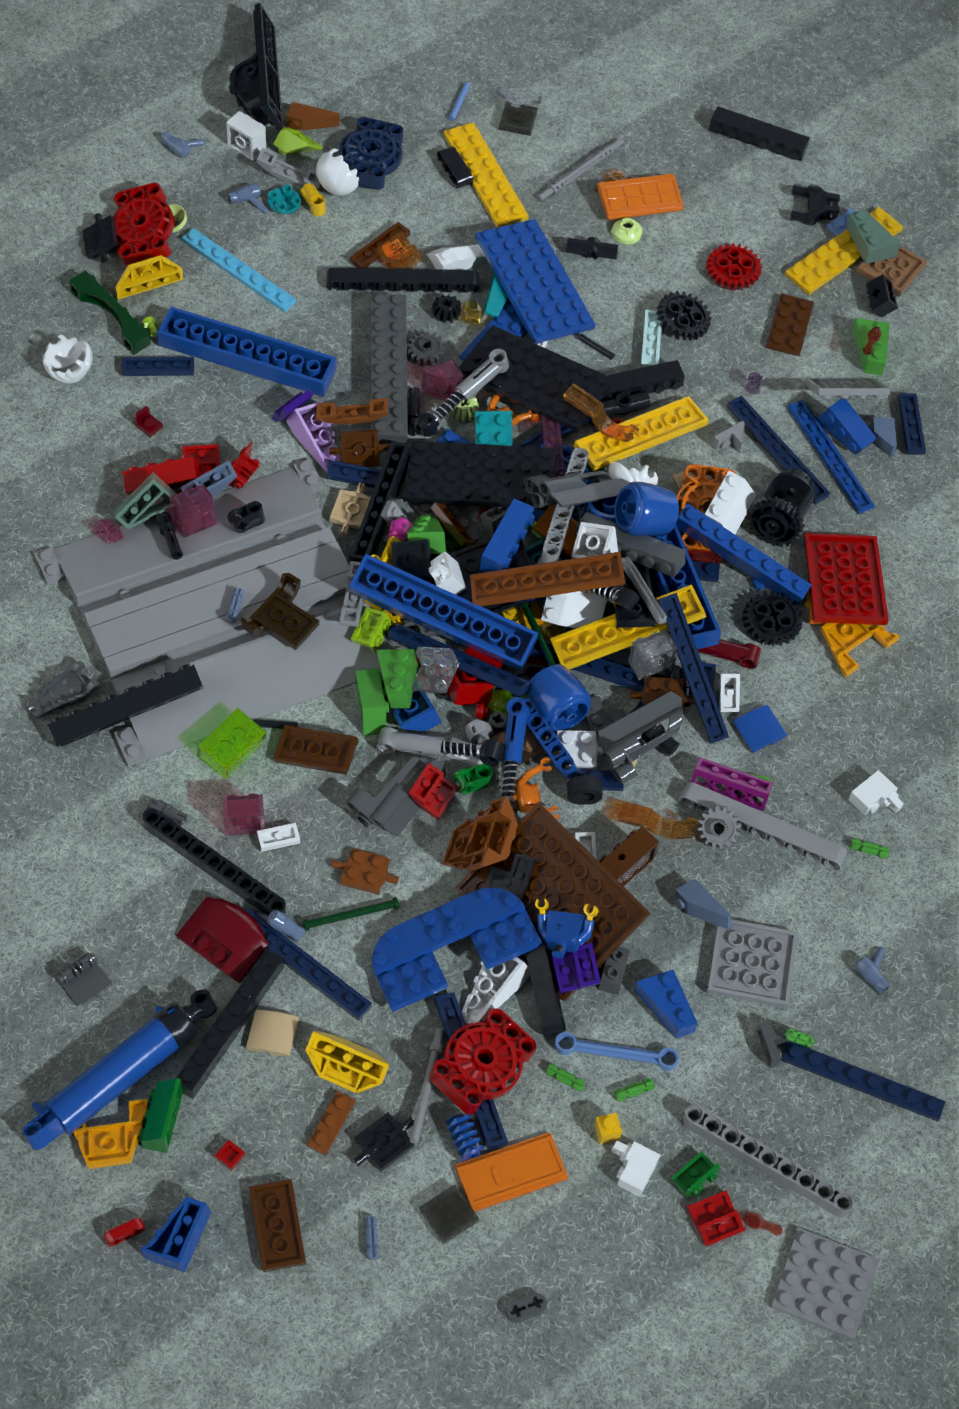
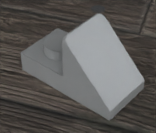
M741 421L715 435L712 444L713 448L716 451L721 448L725 449L731 443L740 452L745 423Z

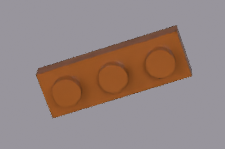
M337 1091L310 1138L307 1147L326 1156L356 1100Z

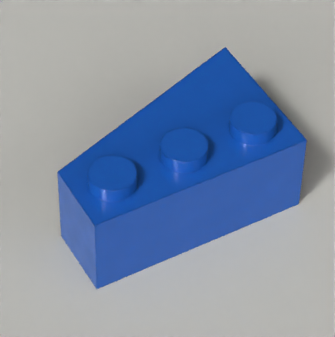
M844 398L831 405L817 418L818 422L855 455L877 439Z
M674 969L635 983L633 990L635 994L646 1003V1006L655 1013L661 1023L675 1038L695 1032L698 1023Z
M186 1197L168 1217L169 1220L165 1225L154 1233L155 1236L152 1240L141 1248L140 1251L144 1258L186 1272L211 1214L207 1204Z

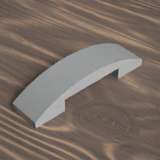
M262 148L256 162L270 174L290 184L303 187L305 184L310 183L317 190L319 189L321 184L317 179L315 171L311 169L308 172L300 170L278 160V154Z
M350 561L348 582L339 625L359 626L364 599L350 593L349 585L361 562Z

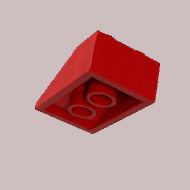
M440 660L447 691L455 705L490 703L494 684L480 680L476 676L462 672L460 669L447 665Z

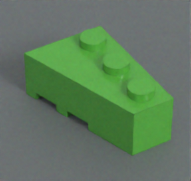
M855 318L852 332L856 339L864 372L867 374L880 376L883 374L887 358L890 323Z
M430 515L419 516L407 533L408 541L430 539L431 554L446 552L444 530L437 518Z
M414 649L377 650L391 708H410L418 666Z
M378 668L355 671L358 701L362 714L361 721H363V735H380L381 729L386 727V713L389 712V702L385 701L387 700L386 689L382 688L384 687L383 676L379 675Z

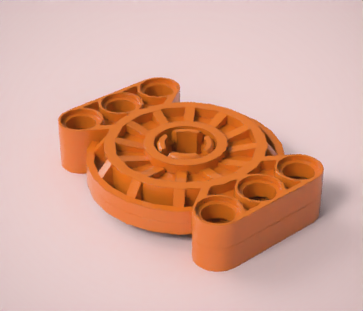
M696 464L688 465L681 477L685 485L676 496L679 506L678 516L687 503L705 514L702 508H708L728 471L735 474L736 472L728 468ZM688 473H692L695 477H690ZM706 475L711 476L713 480L708 479ZM683 491H685V495H684V496H680L681 493H682ZM680 530L683 534V542L689 541L691 543L690 546L685 544L688 554L722 558Z

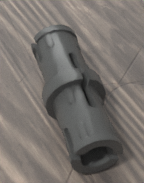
M151 798L147 805V809L155 808L181 826L184 824L183 821L187 820L188 814L174 809L173 805H166L155 798Z

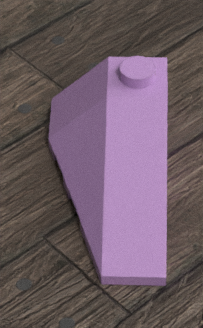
M320 401L295 409L287 417L286 422L294 436L327 472L329 460L341 462L340 454L329 456V448L337 447L334 440L336 436L335 431H332L331 423L316 420L317 404L324 403Z

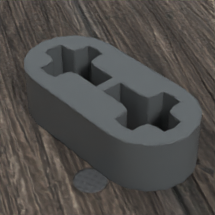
M533 1293L513 1301L507 1307V1318L513 1323H520L543 1313L547 1304L546 1298L540 1293ZM533 1299H536L537 1302H542L540 1309H537L536 1306L528 1308V1306L533 1304ZM513 1307H516L517 1310L525 1308V1310L520 1312V1317L511 1314Z

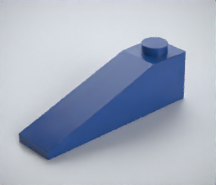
M415 677L410 708H394L393 715L401 729L425 732L442 722Z

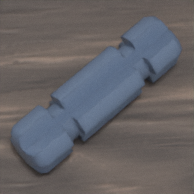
M235 588L228 608L229 611L226 615L228 622L235 623L237 620V614L242 602L241 599H243L244 590L241 588Z
M374 1216L365 1218L368 1260H375L379 1257L377 1248L378 1235L377 1228H375L377 1227V1218Z

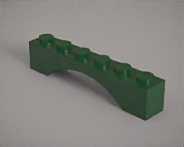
M85 270L69 280L70 291L80 301L97 305L114 316L122 329L123 345L133 355L151 345L150 332L143 328L135 317L133 318L128 310L118 303L114 296L108 293L105 286H101L97 282L94 275H90Z

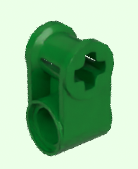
M479 764L457 771L453 775V779L455 782H458L461 794L467 795L487 788L493 771L490 766Z

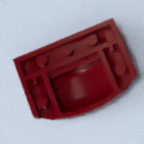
M206 897L176 935L237 983L243 979L269 945L268 940H265L262 928L250 914L229 901Z

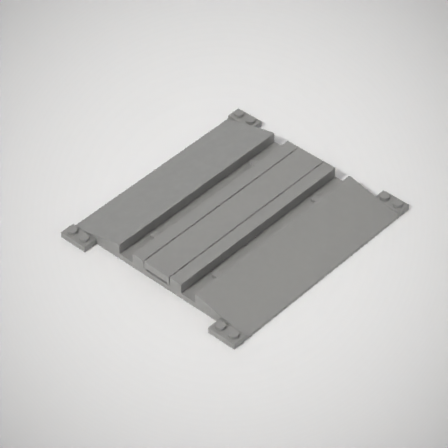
M311 459L293 464L292 468L248 482L243 488L237 489L233 487L222 491L210 502L194 511L189 503L164 511L171 514L172 523L176 526L175 534L183 552L182 558L178 560L172 559L166 539L160 534V526L155 520L158 514L130 529L123 525L55 549L50 547L34 553L47 585L66 579L117 695L125 693L124 690L129 687L135 686L138 688L143 686L142 683L146 680L153 678L155 681L160 679V675L169 671L172 673L177 672L179 667L185 664L194 665L204 689L128 719L131 724L130 727L114 732L128 767L251 722L252 719L265 717L356 683L355 671L378 668L379 674L382 673L377 652L374 653L369 647L351 641L356 627L339 625L350 566L330 527H325L322 521L321 510L311 495L312 493L324 490V484ZM252 501L260 502L263 507L265 522L243 533L236 532L234 525L227 519L229 512ZM283 573H291L301 580L300 589L292 603L319 620V626L297 650L291 648L267 631L255 637L244 630L241 623L242 617L246 620L249 619L276 590ZM235 588H241L244 590L243 599H241L242 602L237 614V620L235 623L228 622L226 615L229 611L228 608ZM365 602L363 603L361 617L366 607L371 608L370 605L366 604ZM388 632L383 638L381 647L378 648V650L409 649L407 645L387 637Z

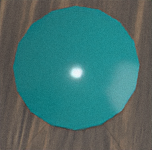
M284 185L269 191L267 202L273 211L280 214H290L298 210L301 205V198L290 185Z

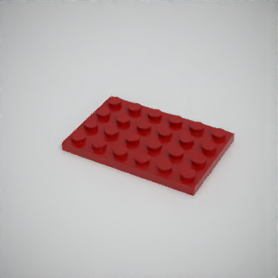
M805 533L803 538L808 581L811 584L809 590L813 622L888 625L889 618L877 536Z

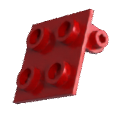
M252 442L247 447H243L237 460L234 459L231 465L237 477L229 484V487L234 484L237 489L243 488L253 473L259 468L260 462L257 459L250 458Z

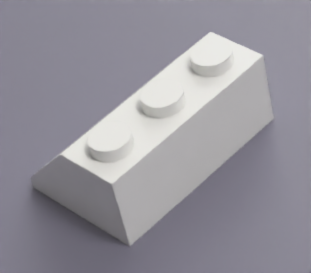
M728 471L708 506L705 515L736 534L756 494L744 478Z

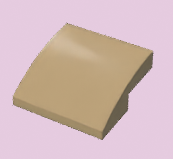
M255 1010L246 1045L247 1050L268 1052L273 1056L290 1057L299 1018L280 1012Z

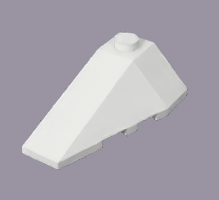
M479 244L445 247L427 253L434 267L442 270H467L488 262Z
M515 957L489 970H486L481 961L480 965L482 967L478 976L474 979L475 985L471 994L468 995L462 1010L464 1021L467 1024L484 1022L490 1010L499 1008L523 985L530 976L529 967L522 960Z

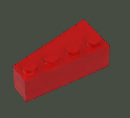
M191 455L181 456L177 460L165 459L163 463L159 464L147 463L145 467L141 468L136 466L129 467L127 471H122L125 493L128 495L153 472L171 489L174 486L182 487L204 474L203 464Z

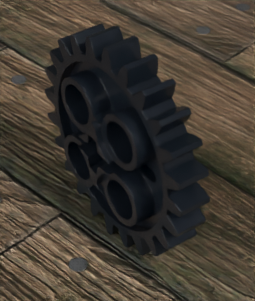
M678 291L675 294L673 292H670L669 295L665 294L656 308L658 309L656 314L659 315L657 320L662 321L660 326L666 327L664 331L670 330V335L676 334V339L682 336L683 341H685L686 337H688L689 341L693 338L697 340L699 336L702 338L707 333L711 325L710 320L712 317L709 316L711 312L706 311L708 306H702L703 301H697V296L692 298L691 293L687 296L685 291L682 294Z
M764 591L763 596L757 593L756 598L751 597L750 602L746 603L743 610V627H747L746 633L752 632L751 638L758 637V643L764 640V645L771 642L772 647H774L775 642H778L780 646H782L783 641L789 644L790 639L795 640L796 635H799L802 628V610H798L799 604L793 605L794 599L787 600L788 595L781 597V592L774 595V592L771 591L770 595H768Z

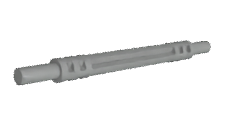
M619 138L611 145H606L550 184L548 189L537 196L538 200L542 201L549 195L557 193L607 158L615 149L624 144L623 139Z

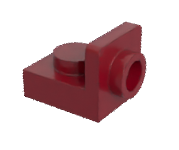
M147 406L138 410L134 415L135 426L148 437H152L163 428V424L150 414L149 407Z

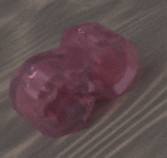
M101 519L92 524L96 535H100L105 543H114L123 538L120 527L115 526L111 519Z

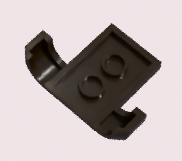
M283 573L276 590L249 619L246 620L242 617L241 623L242 628L255 637L267 631L291 648L297 650L319 626V620L292 603L300 589L301 580L291 573Z

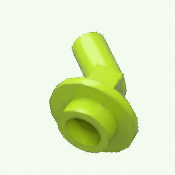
M151 316L144 318L141 326L150 332L151 337H156L158 335L157 330L159 329L157 319Z

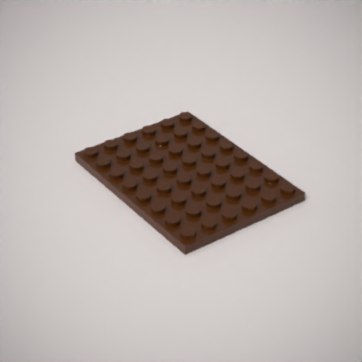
M539 802L518 822L516 837L512 841L510 854L507 859L471 871L455 887L462 896L475 890L489 888L485 886L491 866L510 872L516 853L535 858L536 863L524 898H518L524 904L538 935L541 936L538 930L537 917L539 909L535 906L537 899H539V907H544L545 899L548 901L549 907L545 910L547 914L548 910L586 915L584 913V906L586 904L590 905L589 913H592L594 906H596L599 912L593 917L592 936L583 945L592 943L597 968L651 915ZM526 953L520 955L528 963ZM575 991L562 993L559 996L566 1002Z

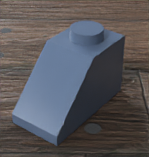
M873 417L872 423L868 425V428L877 438L873 443L887 455L894 457L897 448L895 419Z

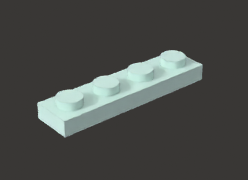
M645 309L641 368L659 364L662 328L660 324L662 321L657 320L659 315L656 314L657 311Z

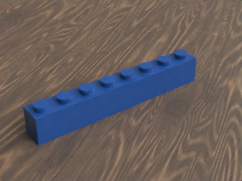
M688 503L678 516L676 522L678 529L777 594L781 592L782 597L788 595L787 600L794 599V605L802 601L811 587L810 583Z

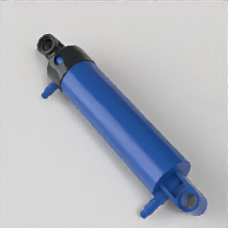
M206 989L194 992L190 998L191 1004L185 1005L182 1008L175 1002L170 1003L165 1008L158 1005L156 1007L158 1013L153 1019L44 1103L45 1107L38 1102H33L32 1107L39 1115L23 1129V1134L32 1149L40 1150L63 1132L67 1135L73 1133L176 1050L181 1049L198 1035V1030L195 1026L198 1019L209 1018L217 1010L210 992Z

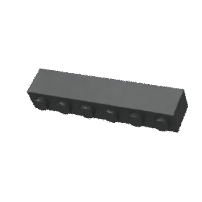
M586 512L576 524L575 539L577 538L581 522L614 526L618 552H621V557H630L633 562L669 576L675 577L685 564L686 550L648 535H628L617 526V523L600 518L594 514Z

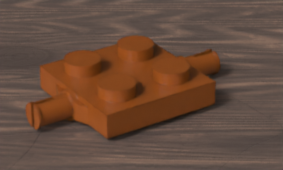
M352 848L346 862L335 859L332 862V868L343 870L340 885L379 895L381 887L385 882L397 885L399 881V876L388 874L390 858Z

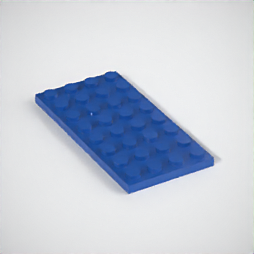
M536 219L476 232V241L533 343L537 344L595 328V322Z

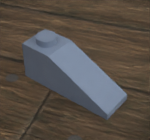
M227 461L180 488L194 511L217 496L237 477V474L230 462Z
M696 879L676 889L675 902L688 915L727 930L732 928L731 915Z

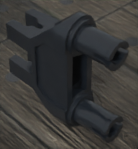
M810 184L808 187L793 185L792 196L806 197L808 199L807 212L792 210L791 221H802L807 225H814L823 219L834 220L838 217L840 194L828 193L820 186Z

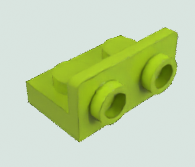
M366 607L359 626L356 627L351 637V641L369 647L372 652L376 653L383 643L386 632L391 627V620L387 613Z

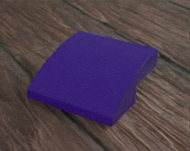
M309 389L304 393H298L274 412L272 419L275 422L282 421L295 409L309 401L314 394Z
M592 943L579 946L578 950L574 953L565 951L564 957L561 959L555 958L551 953L559 994L601 984Z

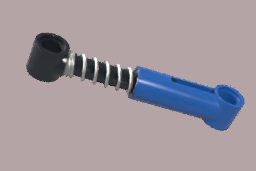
M514 697L508 701L506 706L508 719L502 763L506 765L503 767L505 772L502 773L504 778L502 779L503 785L501 786L502 792H500L501 797L507 796L509 798L515 818H517L518 812L515 808V798L513 797L515 793L514 787L517 786L515 784V780H517L516 774L518 773L517 767L522 763L526 724L531 712L523 699ZM518 707H522L520 711L515 712Z

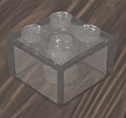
M667 629L656 631L648 637H641L632 642L629 664L639 680L673 667L677 647Z

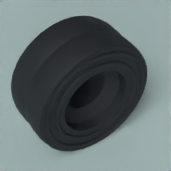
M577 776L567 782V797L573 804L589 805L597 803L602 799V782L595 776Z

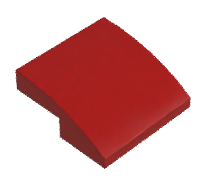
M219 444L182 446L183 456L191 455L203 464L204 474L220 466Z
M428 763L408 792V795L422 809L435 819H438L459 787L444 778L443 772Z
M727 1190L686 1206L706 1247L745 1231L737 1210H734Z

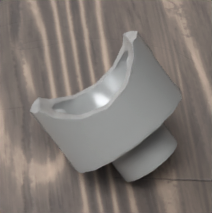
M478 719L470 722L465 728L466 735L473 745H477V743L483 744L494 735L490 723Z

